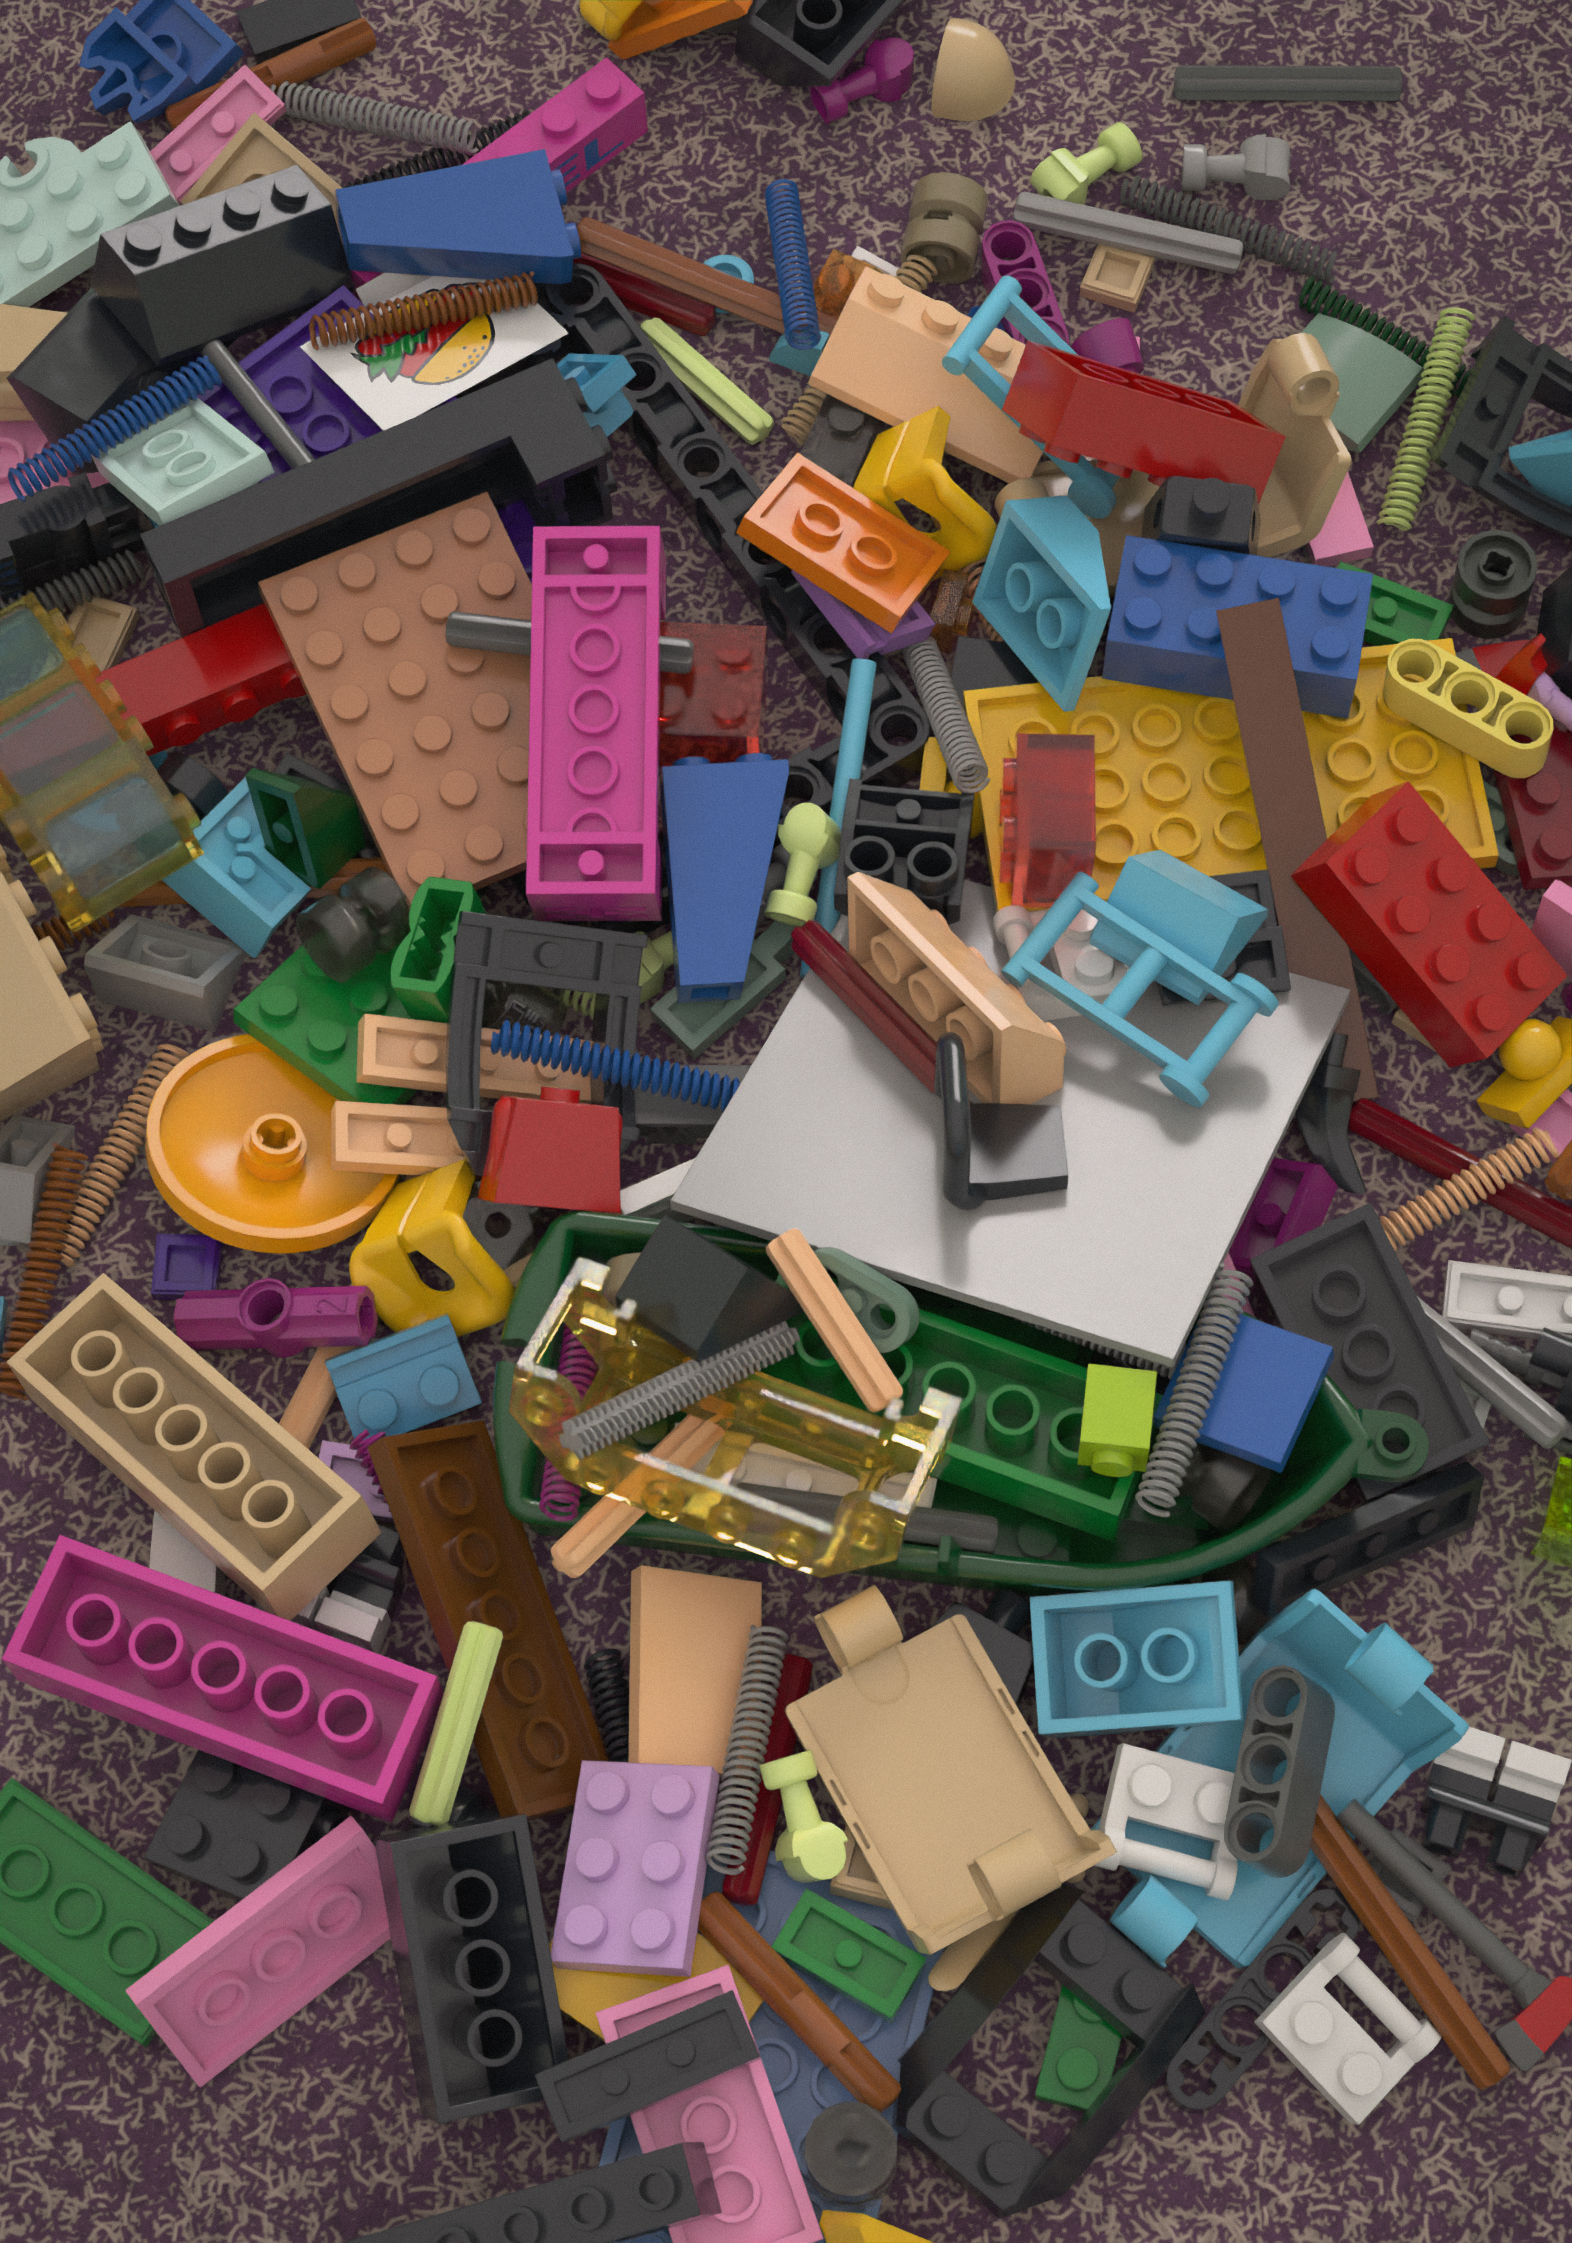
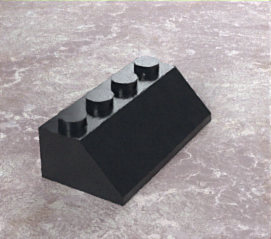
M753 0L748 13L738 18L735 55L779 86H830L906 0Z
M298 165L101 233L90 284L158 367L200 352L213 340H220L224 343L309 311L343 285L353 294L355 286L332 205Z
M91 288L6 379L50 444H58V439L66 440L67 434L74 435L75 429L82 430L83 424L90 425L91 420H99L101 414L107 416L108 410L115 411L116 405L123 406L124 400L131 401L133 395L139 396L140 391L148 390V386H156L157 381L164 382L165 376L172 377V373L174 371L180 372L183 366L188 368L189 362L196 363L197 357H202V355L197 352L158 367L95 290ZM237 338L226 341L223 345L228 349ZM201 362V367L206 371L204 364ZM193 367V372L198 376L197 370ZM185 372V376L190 381L189 375ZM177 377V381L182 386L181 380ZM168 382L169 386L175 392L173 385L170 382ZM160 386L161 391H162V392L165 394V396L167 397L164 388H162V387ZM152 391L153 396L159 402L156 393ZM144 396L145 401L151 407L148 398ZM136 401L137 406L143 412L140 403ZM128 405L129 411L135 417L132 408ZM120 410L121 416H122V417L125 419V421L127 422V420H126V418H125V416H124V413ZM112 415V420H113V421L117 424V426L119 427V425H118V423H117V421H116V418ZM104 420V425H105V426L109 429V431L111 432V430H110V428H109V426H108V423ZM95 425V426H96V430H97V431L100 433V435L102 436V433H101V431H100V428H99L97 425ZM87 430L88 435L94 441L92 433L89 430ZM79 435L80 440L86 446L83 437ZM71 440L72 445L79 453L75 442ZM63 445V449L65 450V452H66V453L69 455V457L71 458V456H70V454H69V452H68V450H67V447ZM82 458L84 462L83 468L77 467L74 463L75 473H70L71 475H76L83 472L94 473L99 471L93 458L91 463L85 462Z
M526 1814L447 1822L441 1825H430L374 1837L421 2114L438 2124L545 2100L535 2074L566 2062L569 2058Z

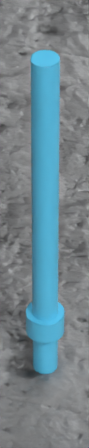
M853 659L851 664L829 814L839 826L840 831L842 829L849 780L860 779L877 665L876 662L867 659ZM838 859L832 865L821 869L816 903L817 912L814 919L830 934L840 919V912L834 909V889ZM803 960L800 969L801 978H804L810 969Z

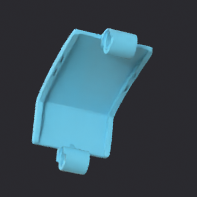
M1312 1589L1273 1616L1238 1653L1243 1720L1173 1728L1154 1752L1235 1773L1250 1693L1254 1682L1265 1670L1273 1666L1286 1665L1295 1668L1321 1685L1331 1694L1335 1704V1718L1320 1794L1336 1816L1355 1798L1374 1817L1413 1771L1437 1758L1458 1743L1468 1731L1469 1725L1423 1684L1433 1674V1664L1387 1623H1383L1369 1633H1366L1320 1591ZM1300 1693L1293 1696L1288 1702L1286 1716L1297 1708L1300 1701ZM1287 1760L1281 1762L1275 1769L1273 1783L1279 1781L1285 1774ZM1101 1817L1093 1825L1091 1830H1099ZM1127 1819L1125 1838L1207 1860L1211 1858L1214 1842ZM1343 1825L1352 1840H1354L1356 1837ZM1274 1827L1268 1829L1262 1836L1260 1852L1265 1850L1272 1842ZM1311 1848L1301 1868L1296 1873L1283 1878L1268 1876L1237 1859L1238 1871L1235 1886L1230 1898L1225 1901L1207 1896L1204 1887L1125 1867L1139 1880L1114 1911L1110 1922L1161 1968L1167 1966L1165 1964L1167 1957L1182 1943L1193 1928L1234 1966L1243 1969L1252 1963L1327 1871Z

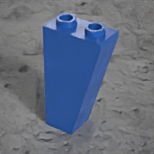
M545 149L335 190L336 219L349 270L494 280L495 278L502 280L504 276L511 278L513 274L520 277L522 273L529 275L533 271L535 273L532 277L534 283L564 284L572 280L573 259L581 258V245L574 222L565 224L561 206L567 204L563 176L560 169L551 171Z
M751 753L739 756L735 759V762L710 764V760L704 757H686L674 761L672 766H662L659 790L677 1003L736 1000L741 998L789 775L788 759L773 760L769 754Z

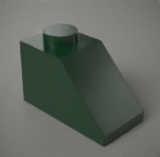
M252 768L245 775L266 850L305 884L321 889L366 845L354 797L347 795L341 790L331 789L307 779Z

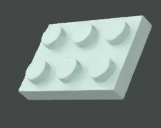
M197 398V401L190 399L189 406L181 403V410L173 408V415L165 412V420L157 417V425L149 422V429L141 427L140 434H136L132 430V439L126 438L124 435V444L118 443L115 440L117 444L116 449L110 448L107 444L108 454L103 453L100 449V458H95L91 454L99 473L159 526L258 484V481L275 473L263 449L199 398Z

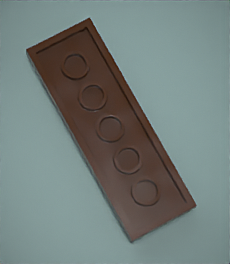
M484 1420L381 1437L367 1448L448 1673L450 1674L462 1630L467 1622L475 1621L493 1626L502 1631L503 1634L473 1737L474 1745L500 1816L524 1813L527 1816V1821L574 1810L582 1760L607 1762L609 1758L605 1756L606 1749L603 1746L602 1738L522 1522L517 1520L505 1506L496 1452Z

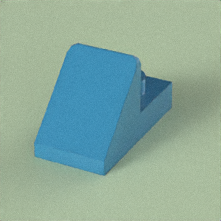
M568 354L557 364L564 380L574 377L587 405V412H584L583 415L590 428L599 424L606 437H608L632 415L633 408L624 396L621 388L637 374L623 355Z

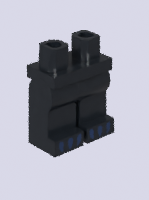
M85 472L69 477L70 486L59 485L42 490V492H35L34 497L26 495L25 502L17 498L0 504L1 601L7 605L9 597L17 601L18 593L26 598L27 590L35 594L36 586L43 589L45 582L51 585L54 579L61 582L62 576L65 575L70 578L72 571L78 574L81 568L88 571L89 565L92 564L97 567L99 560L106 564L107 557L115 560L116 553L124 557L126 549L132 553L144 550L145 548L140 536L142 533L136 520L138 515L135 504L110 482L92 488Z

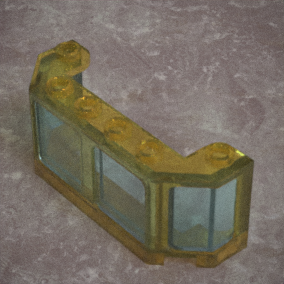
M33 592L0 611V820L26 857L40 882L43 883L51 895L61 916L71 931L75 933L202 856L204 852L193 833V830L202 824L182 792L174 797L171 795L148 758L146 752L154 748L135 715L125 720L121 717L128 710L110 680L107 678L99 684L95 681L102 674L83 643L73 648L71 647L76 637L59 609L56 607L47 613Z

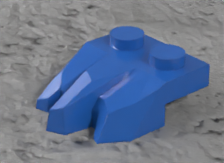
M140 0L126 16L115 7L86 37L79 66L85 69L105 72L89 93L95 110L102 115H106L129 104L127 110L133 121L138 124L164 114L167 106L215 85L245 53L237 43L191 0Z

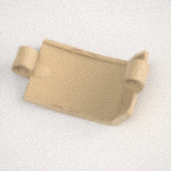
M1307 333L1293 334L1284 339H1272L1252 370L1238 403V406L1286 436L1258 505L1261 524L1257 556L1271 558L1301 547L1317 537L1351 465V456L1330 419L1340 396L1338 392L1340 382L1317 338ZM1082 455L1097 469L1096 462L1098 459ZM1052 460L1037 463L1031 478L1015 480L999 492L995 499L994 507L999 517H1001L1006 500L1068 496V488L1073 481ZM1133 470L1130 478L1120 477L1112 488L1117 502L1106 518L1096 519L1085 515L1099 532L1109 598L1115 597L1126 535L1142 536L1145 507L1159 489V486L1147 480L1149 474Z
M873 1585L814 1617L819 1633L842 1676L787 1705L785 1715L804 1750H812L819 1778L918 1952L931 1955L993 1920L999 1921L1061 1887V1883L1117 1853L1108 1835L1100 1830H1091L1088 1827L965 1616L962 1614L954 1615L902 1643L903 1635L885 1598L879 1589Z

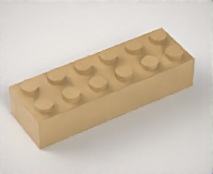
M104 1273L7 1361L9 1367L33 1402L270 1614L291 1621L382 1533L362 1495Z

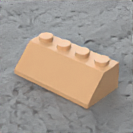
M866 266L851 292L807 384L893 427L905 421H910L911 418L936 406H940L951 416L944 452L1007 483L1018 479L1031 478L1043 453L1030 438L1018 432L1019 427L964 373L953 375L943 367L942 359L972 318L958 312L946 302L934 300L903 285L900 280L891 275L881 274ZM995 328L978 353L1011 385L1026 345L1011 338L1003 330Z
M860 872L847 877L849 954L936 1042L942 1034L947 1032H954L961 1037L965 1049L968 1089L981 1103L1031 1105L1063 1087L1066 1045L1059 1030L1049 1022L1044 1023L1026 1005L1018 989L1011 984L1006 985L987 966L985 959L976 948L972 946L967 947L950 930L945 918L937 910H930L912 891Z

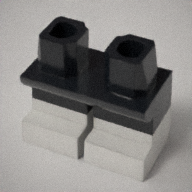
M379 1526L382 1533L291 1621L379 1654L405 1588L401 1570L406 1554L398 1532ZM256 1602L260 1610L267 1612L260 1604Z
M1469 1727L1458 1743L1431 1762L1419 1811L1427 1814L1424 1822L1422 1847L1443 1856L1458 1858L1467 1828L1493 1835L1484 1867L1492 1872L1513 1879H1519L1534 1849L1539 1850L1548 1835L1553 1812L1572 1760L1512 1741L1503 1757L1490 1802L1487 1800L1495 1769L1499 1763L1505 1738Z

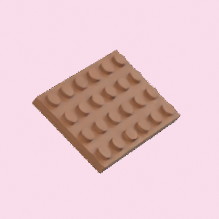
M488 492L258 582L261 597L408 915L417 890L429 876L468 881L472 883L475 890H478L526 870L531 656L453 647L446 643L445 638L446 622L449 613L454 611L531 620L532 584Z

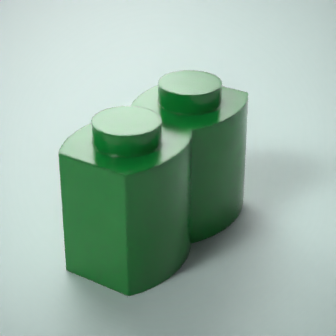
M429 876L421 884L412 900L409 912L411 932L397 948L390 973L392 987L410 1019L448 1023L459 912L467 911L487 914L471 882Z

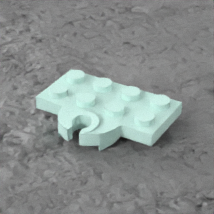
M131 121L104 137L84 152H81L71 141L57 137L39 138L25 142V150L35 161L36 165L24 176H22L21 172L6 155L0 160V304L30 307L95 264L101 233L179 206L145 141Z

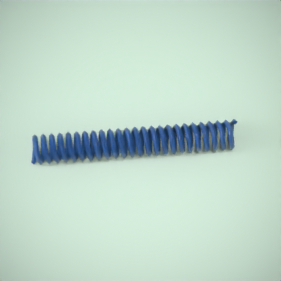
M778 179L767 186L765 190V203L783 315V326L785 328V339L792 348L808 350L818 345L821 340L798 187L792 180ZM782 183L789 184V185H779V186L775 187L776 185L782 184ZM783 189L790 190V191H780V192H777V191L783 190ZM783 195L789 196V197L777 198V197H780V196H783ZM808 324L807 326L799 327V325ZM811 329L810 331L805 332V333L795 332V331H805V330ZM812 335L811 337H809V338H807V339H798V338H795V337H807V336ZM812 342L811 344L805 345V346H803V345H798V344H805V343Z
M197 357L196 363L189 362L188 368L183 366L180 372L174 371L172 377L165 376L164 382L157 381L156 386H148V390L140 391L139 396L133 395L131 401L124 400L123 406L116 405L115 411L111 409L107 411V416L101 414L99 420L92 419L90 425L83 424L82 430L75 429L74 435L67 434L66 440L60 438L58 439V444L51 443L49 449L42 448L41 454L34 453L33 459L26 458L24 464L17 463L16 469L9 468L8 480L17 498L22 502L26 501V496H23L19 490L13 474L18 477L25 493L30 497H34L32 486L36 491L42 492L43 487L40 481L46 487L51 486L49 477L53 482L58 483L59 476L57 472L61 477L67 478L66 468L69 472L75 473L74 463L80 468L84 466L82 458L85 462L91 463V454L95 458H100L99 449L103 453L108 454L107 444L110 448L116 449L115 439L118 443L124 444V435L126 438L132 439V430L134 433L140 434L141 427L149 429V422L157 425V417L165 420V412L173 415V407L181 410V402L189 406L190 399L197 401L198 394L205 396L206 389L213 391V383L221 387V377L209 362V357ZM201 362L204 364L206 371L201 367ZM193 367L197 370L198 376L193 372ZM185 372L189 375L190 381L185 376ZM177 377L181 380L182 386L177 381ZM168 382H170L173 385L175 392L169 386ZM160 386H161L162 388H164L167 397H166L165 394L161 391ZM152 391L156 393L159 402L153 396ZM144 396L148 398L151 407L145 401ZM136 401L140 403L143 412L137 406ZM128 405L132 408L135 417L129 411ZM120 410L124 413V416H125L127 422H126L125 419L121 416ZM112 415L116 418V421H117L119 427H118L117 424L112 420ZM104 420L108 423V426H109L111 432H110L109 429L104 425ZM95 425H97V426L100 428V431H101V433H102V436H101L100 433L96 430V426H95ZM87 430H89L92 433L94 441L88 435ZM79 435L83 437L86 446L80 440ZM71 440L75 442L79 453L72 445ZM63 445L67 447V450H68V452H69L71 458L69 457V455H68V454L65 452V450L63 449ZM55 450L59 453L63 463L56 456ZM46 454L51 458L54 467L47 460ZM38 459L43 463L46 472L39 465ZM30 464L34 467L39 479L31 470ZM21 469H23V470L26 472V474H27V476H28V479H29V481L31 482L32 486L30 485V483L28 482V480H27V479L25 478V476L23 475Z
M508 1019L503 1022L499 1034L496 1032L492 1034L491 1052L493 1055L498 1053L501 1047V1055L506 1057L511 1050L513 1060L518 1058L521 1052V1060L523 1062H526L531 1055V1062L535 1065L541 1057L543 1068L551 1060V1067L555 1070L561 1062L563 1073L569 1069L571 1064L573 1075L577 1074L581 1067V1075L584 1078L591 1069L593 1080L597 1079L601 1072V1080L604 1083L611 1074V1083L613 1085L618 1083L621 1076L622 1087H626L631 1079V1088L633 1090L638 1088L641 1081L643 1093L648 1090L651 1083V1093L653 1095L658 1093L661 1085L662 1097H666L671 1088L672 1100L678 1098L681 1090V1101L683 1103L688 1100L692 1090V1105L698 1102L701 1095L700 1104L704 1108L708 1105L711 1097L710 1107L712 1110L718 1107L722 1096L720 1107L722 1113L740 1085L738 1077L734 1078L731 1084L728 1075H725L720 1081L718 1072L713 1074L710 1079L709 1071L705 1070L700 1077L698 1067L693 1069L690 1074L689 1066L685 1065L680 1072L678 1062L672 1065L671 1070L668 1060L664 1061L660 1067L658 1057L653 1059L650 1065V1057L646 1055L640 1063L638 1052L633 1054L630 1060V1052L626 1050L620 1058L618 1047L613 1049L610 1055L608 1044L602 1048L600 1053V1044L596 1042L590 1051L591 1045L588 1039L583 1042L580 1048L581 1041L576 1037L570 1046L571 1038L568 1034L563 1037L560 1044V1034L558 1032L553 1034L550 1041L551 1033L548 1029L543 1032L540 1039V1029L538 1027L533 1029L530 1036L531 1028L528 1024L523 1027L520 1034L521 1026L516 1022L513 1024L510 1032L511 1023Z

